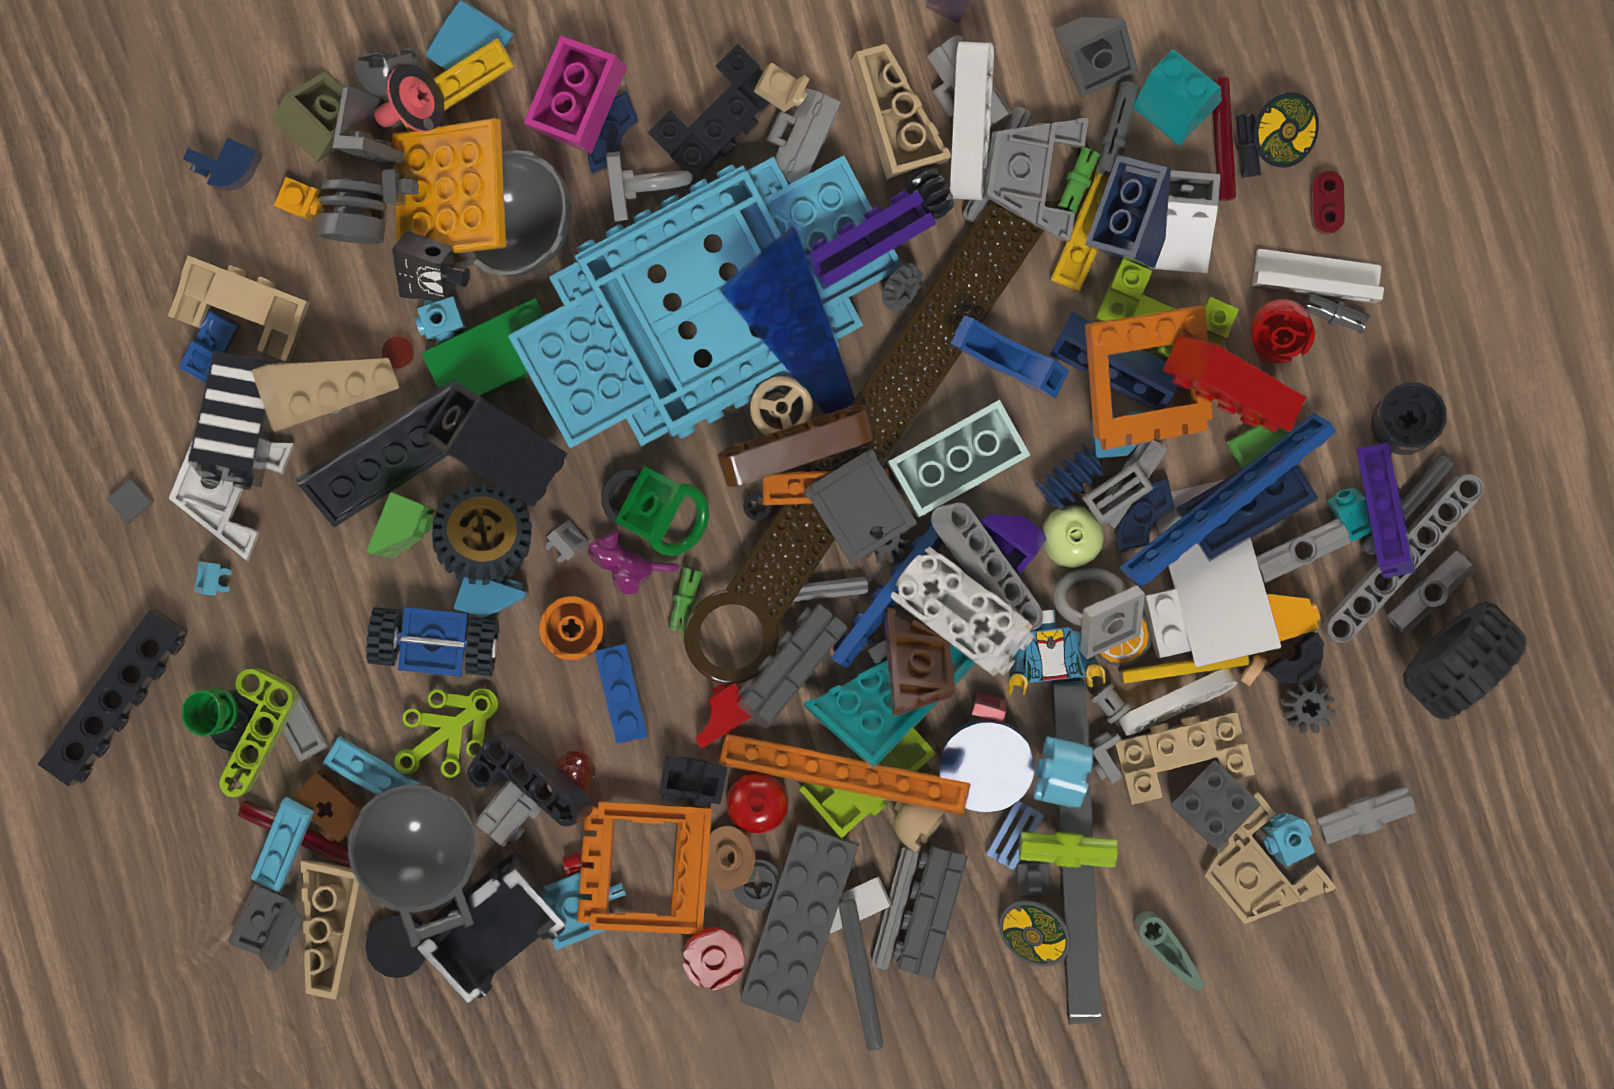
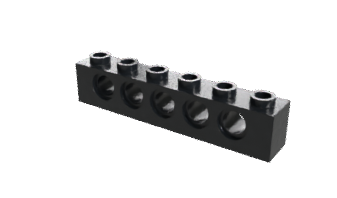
M149 610L37 765L68 787L76 785L78 782L82 784L92 773L93 768L90 765L95 758H101L110 748L112 743L109 742V739L114 732L117 731L119 733L129 722L130 717L127 714L134 705L138 707L145 700L149 693L146 690L152 680L157 681L167 669L164 663L171 654L175 656L182 649L186 642L183 637L188 631L159 610ZM151 639L155 640L159 645V652L155 657L150 656L146 649L147 643ZM132 665L137 666L140 670V678L137 682L131 681L128 677V670ZM113 691H117L122 698L121 705L118 708L112 706L109 700L110 694ZM95 716L99 717L103 722V729L100 733L94 732L91 728V721ZM76 742L84 747V755L81 759L75 757L72 751L73 745Z

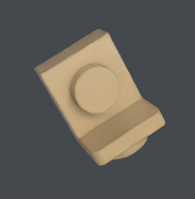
M771 62L766 66L753 92L783 112H786L794 105L798 107L804 101L808 93L805 87L810 78L803 75L797 80Z

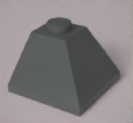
M1080 17L1054 29L1061 56L1081 97L1138 72L1124 19Z

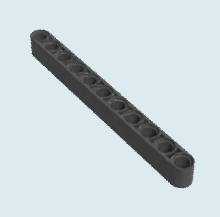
M1052 681L1054 738L1089 746L1085 681ZM1087 772L1085 782L1088 783L1080 808H1071L1057 804L1058 832L1083 834V837H1093L1089 772ZM1060 866L1062 920L1065 922L1071 937L1070 950L1064 958L1068 1024L1101 1023L1094 866Z

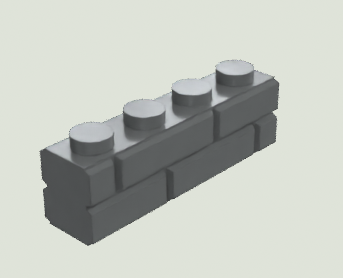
M818 604L813 611L808 607L796 621L800 625L794 634L789 631L777 644L781 651L775 658L769 655L757 669L762 674L754 683L749 679L738 693L742 697L737 704L738 707L752 716L764 728H768L847 630V626L822 605Z
M930 844L928 851L922 850L918 868L923 869L920 881L914 880L909 898L914 899L912 911H905L901 929L906 930L903 942L897 941L892 959L898 960L896 964L897 969L934 979L967 863V854Z

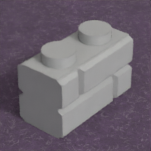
M508 780L474 823L504 847L508 841L515 844L526 830L521 826L528 816L534 820L542 809Z

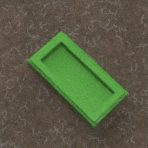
M1257 425L1256 428L1252 427L1225 443L1241 470L1287 435L1289 431L1277 429L1276 433Z

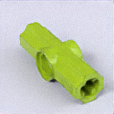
M1026 831L1021 832L1019 859L1053 862V865L1064 867L1091 865L1110 868L1116 866L1118 854L1117 840L1083 837V834L1071 832L1045 834Z

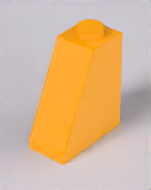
M1267 594L1280 641L1319 629L1317 621L1321 620L1319 610L1315 603L1310 602V599Z

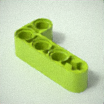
M246 669L240 672L236 679L238 692L259 705L219 781L222 792L229 797H239L248 793L254 787L299 699L296 687L264 669ZM251 674L256 675L260 680V686L257 691H252L247 686V678ZM278 689H283L288 694V701L284 706L279 705L275 701V693ZM263 717H268L273 722V730L270 734L264 733L260 728V722ZM249 745L254 746L258 750L259 756L256 762H252L246 757L245 751ZM243 768L251 769L243 772L239 779L243 786L235 788V781L232 780V777L240 775Z

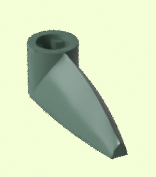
M1143 911L1138 914L1134 920V930L1150 950L1172 972L1196 991L1205 986L1192 960L1166 923L1151 911ZM1150 922L1155 928L1152 933H1149L1145 927Z

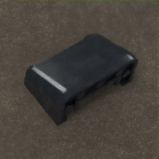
M518 852L510 854L463 892L473 925L465 928L463 924L422 939L417 946V949L467 1003L476 996L478 999L485 996L493 986L491 981L494 973L539 937L542 940L547 938L554 940L565 930V916ZM455 900L438 912L426 924L459 913Z

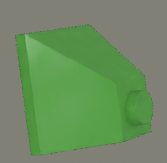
M390 492L366 552L394 559L423 539L424 534L430 531L434 520L432 516L434 509L411 498Z

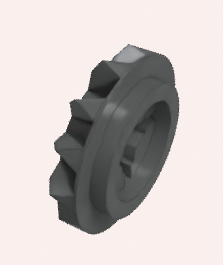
M912 263L902 265L895 270L885 283L882 293L883 304L892 311L896 309L902 310L906 304H911L912 298L918 295V288L923 284L921 281L923 272Z
M755 859L753 873L745 884L753 882L756 871H759L761 880L772 883V885L762 887L760 898H757L755 888L749 887V885H743L733 889L737 900L743 906L752 910H763L772 905L781 873L771 862Z

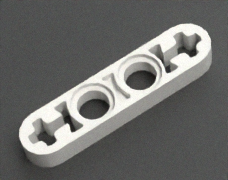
M1229 668L1221 669L1125 714L1120 718L1119 722L1127 736L1138 734L1149 729L1151 726L1164 722L1234 688L1237 682Z

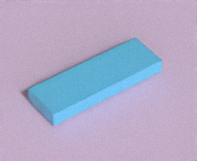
M341 736L337 738L323 762V765L375 795L399 786L421 785V782L409 775L400 773L395 767Z
M288 797L282 800L252 874V880L276 893L283 889L314 811Z

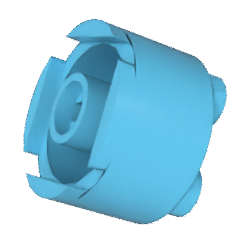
M1047 736L1043 749V755H1046L1045 759L1039 758L1036 767L1035 777H1039L1041 780L1036 783L1034 799L1071 808H1080L1088 783L1085 782L1087 772H1091L1093 749L1084 744Z

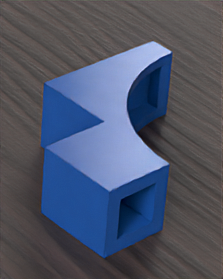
M964 316L951 342L953 346L983 366L1011 376L1027 388L1055 399L1070 371L1054 359L1030 350L968 316Z

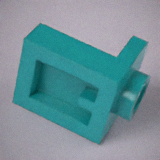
M1357 489L1341 490L1334 497L1327 500L1328 506L1335 512L1337 519L1345 525L1350 542L1372 532L1366 498Z

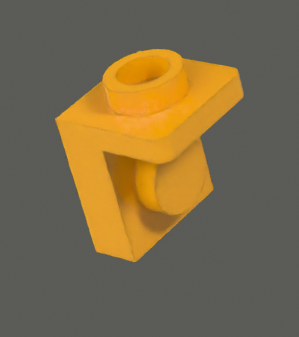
M285 177L274 206L311 222L313 215L318 216L323 204L319 200L323 193L315 187H309Z

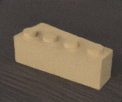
M887 44L856 52L851 59V63L886 180L912 174L919 168H924L928 165L937 167L946 164L952 158V155L938 136L939 132L933 122L931 123L919 98L917 95H914L908 85L906 76Z
M389 358L266 365L251 371L273 432L399 388Z
M312 858L301 861V873H303L304 888H302V902H304L305 910L303 934H305L306 951H304L306 994L337 1000L348 995L368 893L359 885L350 866Z

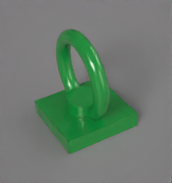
M644 466L614 522L648 540L652 548L658 553L675 556L687 552L702 538L709 521V505L703 492L696 486L688 483H676ZM685 496H688L696 505L697 517L691 532L683 540L676 543H667L662 539Z

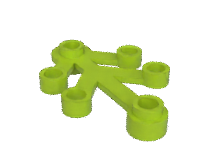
M435 689L429 693L428 703L433 708H441L445 705L466 708L456 717L424 713L417 708L406 710L402 718L406 726L413 728L418 725L439 727L440 729L414 749L400 751L394 760L396 769L406 775L416 772L421 766V759L449 738L446 760L441 765V772L448 778L457 776L461 771L459 757L463 727L474 719L472 740L467 744L466 752L471 758H475L477 754L471 752V745L479 743L481 747L483 746L487 719L494 716L497 712L498 699L491 690L477 689L469 696L446 693L442 689ZM435 693H440L443 696V702L439 705L435 704L432 700ZM483 698L487 701L488 706L485 710L477 708L476 703L478 699ZM410 712H415L418 715V721L415 724L410 723L407 719ZM404 756L412 759L410 768H405L402 765L401 760ZM448 762H453L456 765L455 773L450 774L446 771V764Z

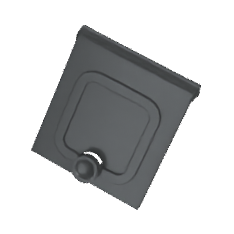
M872 449L867 450L804 489L805 496L813 503L850 564H853L917 524L876 459V453Z

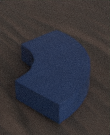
M627 92L614 98L591 154L587 153L592 175L608 169L607 153L620 151L622 138L630 128L639 123Z
M1168 478L1152 483L1153 489L1133 502L1120 520L1117 534L1119 553L1146 547L1150 543V534L1155 523L1163 515L1175 510Z

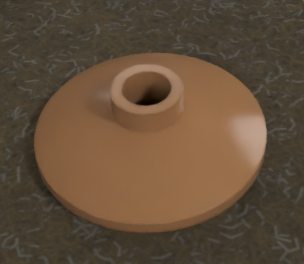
M734 826L719 827L710 834L707 877L714 885L722 889L731 890L743 886L751 877L755 866L753 844L741 829Z

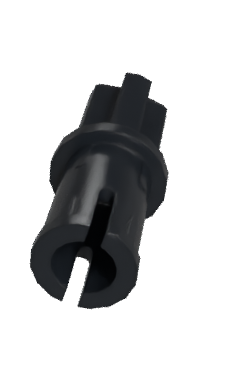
M1242 114L1236 118L1239 146H1236V150L1240 152L1241 178L1262 175L1260 159L1253 139L1255 116L1254 114Z

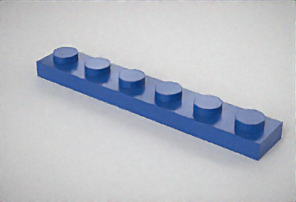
M931 519L928 524L930 526L923 537L921 535L918 536L911 544L909 556L904 562L902 560L899 561L892 569L890 581L885 587L882 585L875 591L871 598L873 603L866 612L861 611L852 623L854 628L847 637L842 636L833 648L835 653L831 658L846 669L849 668L868 643V639L874 635L883 623L887 607L894 608L897 602L891 598V594L893 591L899 594V587L896 583L906 568L919 554L921 556L928 555L924 551L928 547L937 552L943 544V540L935 531Z

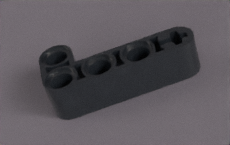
M508 730L487 739L467 770V776L471 784L481 789L495 784L506 777L558 824L565 827L572 826L586 819L593 810V803L588 794L514 731ZM547 784L551 787L552 793L549 791Z

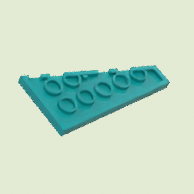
M951 644L954 682L956 685L976 663ZM886 660L859 674L858 678L842 686L838 685L830 689L829 693L815 700L812 698L806 701L804 708L868 765L874 768L938 702L899 715H892L888 661Z

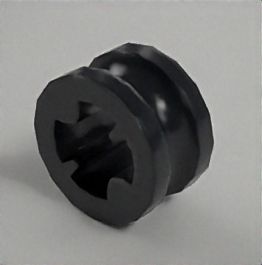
M752 493L744 501V512L751 520L763 521L772 512V505H763L767 506L764 513L758 512L756 516L751 514L750 511L753 508H749L750 502H757L760 498L762 499V493Z

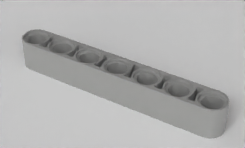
M1470 474L1453 478L1407 528L1415 569L1481 498L1484 486L1480 478ZM1463 481H1467L1472 488L1471 494L1467 498L1462 496L1459 490ZM1442 504H1446L1451 511L1450 517L1446 521L1442 520L1438 514ZM1421 527L1426 528L1430 535L1428 542L1425 544L1420 543L1417 538V532ZM1377 561L1324 619L1321 628L1324 637L1331 642L1345 643L1350 641L1412 573L1387 578L1386 588L1380 591L1374 583L1376 576L1382 573ZM1361 596L1366 601V609L1363 613L1358 614L1354 610L1353 603L1356 598ZM1337 620H1341L1345 624V632L1340 637H1336L1332 632V625Z

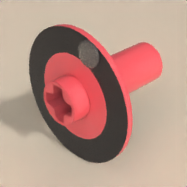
M405 64L395 68L391 72L387 83L389 101L380 105L374 111L377 123L382 127H389L401 120L410 128L421 132H428L437 128L444 116V101L435 81L428 73L414 65Z

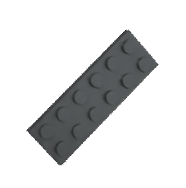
M802 823L798 824L740 999L741 1003L797 1023L801 1021L859 843Z

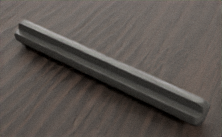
M854 899L842 900L839 903V912L865 1044L869 1051L879 1050L883 1047V1038L857 905Z

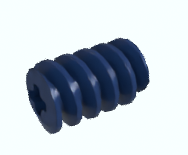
M1082 444L1085 454L1078 450L1073 452L1075 462L1068 458L1063 460L1065 470L1059 466L1053 468L1055 478L1049 474L1043 476L1046 486L1039 482L1034 483L1039 493L1051 507L1057 506L1062 510L1066 509L1063 501L1064 498L1075 502L1074 490L1085 494L1084 482L1095 486L1094 474L1102 479L1105 477L1102 465L1084 444Z

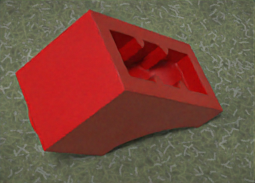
M721 683L711 689L713 696L708 699L712 705L711 718L704 730L695 737L701 749L752 717L737 705L742 699L738 694L741 690L738 684L729 685Z

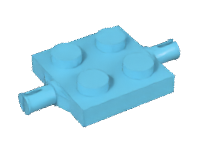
M580 872L544 886L566 918L565 930L552 940L555 950L606 931L589 929L588 923L577 922L578 899H590L591 894L579 893ZM622 883L610 887L609 901L626 895Z

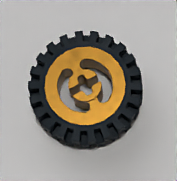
M481 483V489H475L474 484L467 485V491L463 492L461 488L455 490L454 497L448 495L444 499V505H439L436 510L432 529L434 553L437 552L439 563L445 564V570L449 574L452 571L455 572L456 579L460 581L466 577L469 578V584L476 585V580H482L483 585H490V579H495L496 583L501 582L504 575L507 574L510 577L515 574V568L518 567L520 569L524 564V558L528 556L532 531L529 513L527 510H523V503L520 499L517 501L513 500L514 495L508 491L506 494L501 493L502 488L495 485L494 490H490L486 483ZM478 517H483L482 527L483 533L486 536L487 551H481ZM470 520L468 526L463 528L462 526ZM496 541H502L496 548L492 549Z

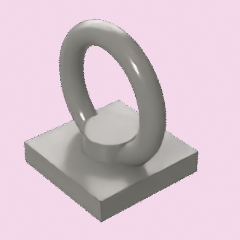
M619 151L607 153L615 221L628 220L626 199H635L636 192L681 187L690 184L693 180L692 174L688 171H667L633 176V170L622 171Z
M1100 568L1076 569L1067 573L1058 581L1053 595L1055 606L1065 619L1082 626L1080 651L1086 659L1141 634L1145 593L1138 585L1127 589L1119 577ZM1084 580L1103 582L1109 585L1116 593V595L1083 609V613L1074 610L1066 599L1068 589L1073 584Z

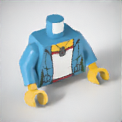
M1055 609L1043 610L1042 624L1038 627V630L1030 631L1034 635L1033 640L1025 650L1019 649L1012 658L1015 662L1009 670L1010 679L1007 692L1012 695L1013 686L1018 685L1023 689L1022 695H1025L1028 683L1084 677L1085 672L1087 685L1093 687L1091 679L1093 676L1101 677L1103 684L1106 682L1105 671L1099 666L1096 656L1086 659L1081 653L1080 632L1072 631V628L1069 626L1057 628Z

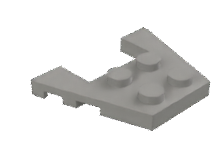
M1080 118L993 132L983 196L1058 239L1071 241L1075 212L1045 207L1053 145L1056 143L1077 148L1085 147L1089 119Z

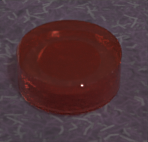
M402 337L390 338L382 348V357L389 358L392 368L395 369L408 367L415 356L413 345Z

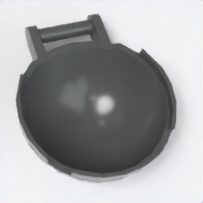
M502 151L506 248L466 252L459 255L457 253L454 254L456 266L467 267L475 264L483 272L512 277L526 275L540 269L555 258L563 248L570 233L572 204L565 182L556 169L547 161L528 151Z
M426 785L399 786L374 797L360 811V815L352 831H350L348 846L351 870L359 885L377 903L399 911L412 947L419 945V941L463 924L465 928L473 925L462 888L466 885L476 864L478 842L474 825L466 810L453 797H447ZM454 897L459 913L418 928L414 927L409 912L434 909Z

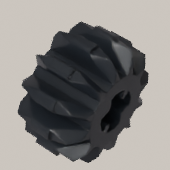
M928 165L924 168H919L905 180L908 194L910 195L918 190L924 200L921 205L927 214H932L934 220L945 216L954 207L953 194L949 190V185H947L939 171Z

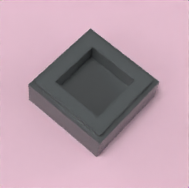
M129 479L106 499L126 523H131L153 504L152 500L133 479Z

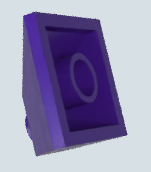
M987 514L980 522L1018 576L1037 555L1047 539L1045 532L1024 516Z

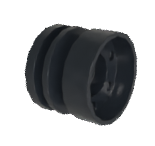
M1407 382L1394 387L1376 404L1371 416V429L1376 441L1379 444L1388 442L1392 453L1396 455H1412L1424 450L1442 434L1447 423V409L1442 397L1432 387L1414 382ZM1404 415H1407L1408 421L1412 422L1407 428L1404 427V422L1399 420Z

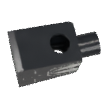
M406 231L392 248L399 296L402 298L442 301L447 298L456 285L466 287L469 282L470 270L456 266L454 250L447 244L411 231Z

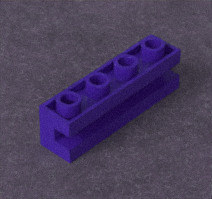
M904 190L890 199L892 206L883 211L880 206H877L863 215L866 220L855 227L854 223L850 222L836 230L839 237L828 242L824 237L809 246L811 253L804 258L823 290L937 224L932 214H927L921 205L924 200L918 190L910 195L907 190Z
M1389 443L1358 448L1357 454L1376 554L1383 578L1416 572L1393 454Z

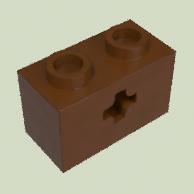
M322 770L315 772L292 799L314 811L312 820L320 826L318 831L330 841L335 839L338 842L344 840L352 831L360 811L364 807ZM331 802L333 804L331 807L333 813L325 815L323 813L325 809L323 804Z

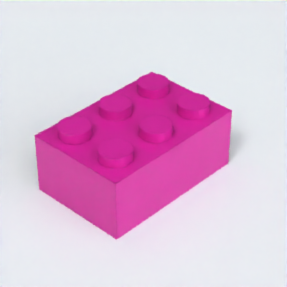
M560 36L524 124L539 135L591 154L625 75L627 66L616 55Z

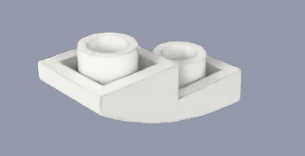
M879 876L843 892L841 901L847 899H854L856 901L859 920L892 905ZM839 907L830 933L843 928Z

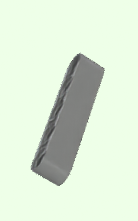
M964 503L937 507L932 513V525L966 574L1029 621L1032 625L1031 630L1040 627L1043 621L1041 607L972 510Z

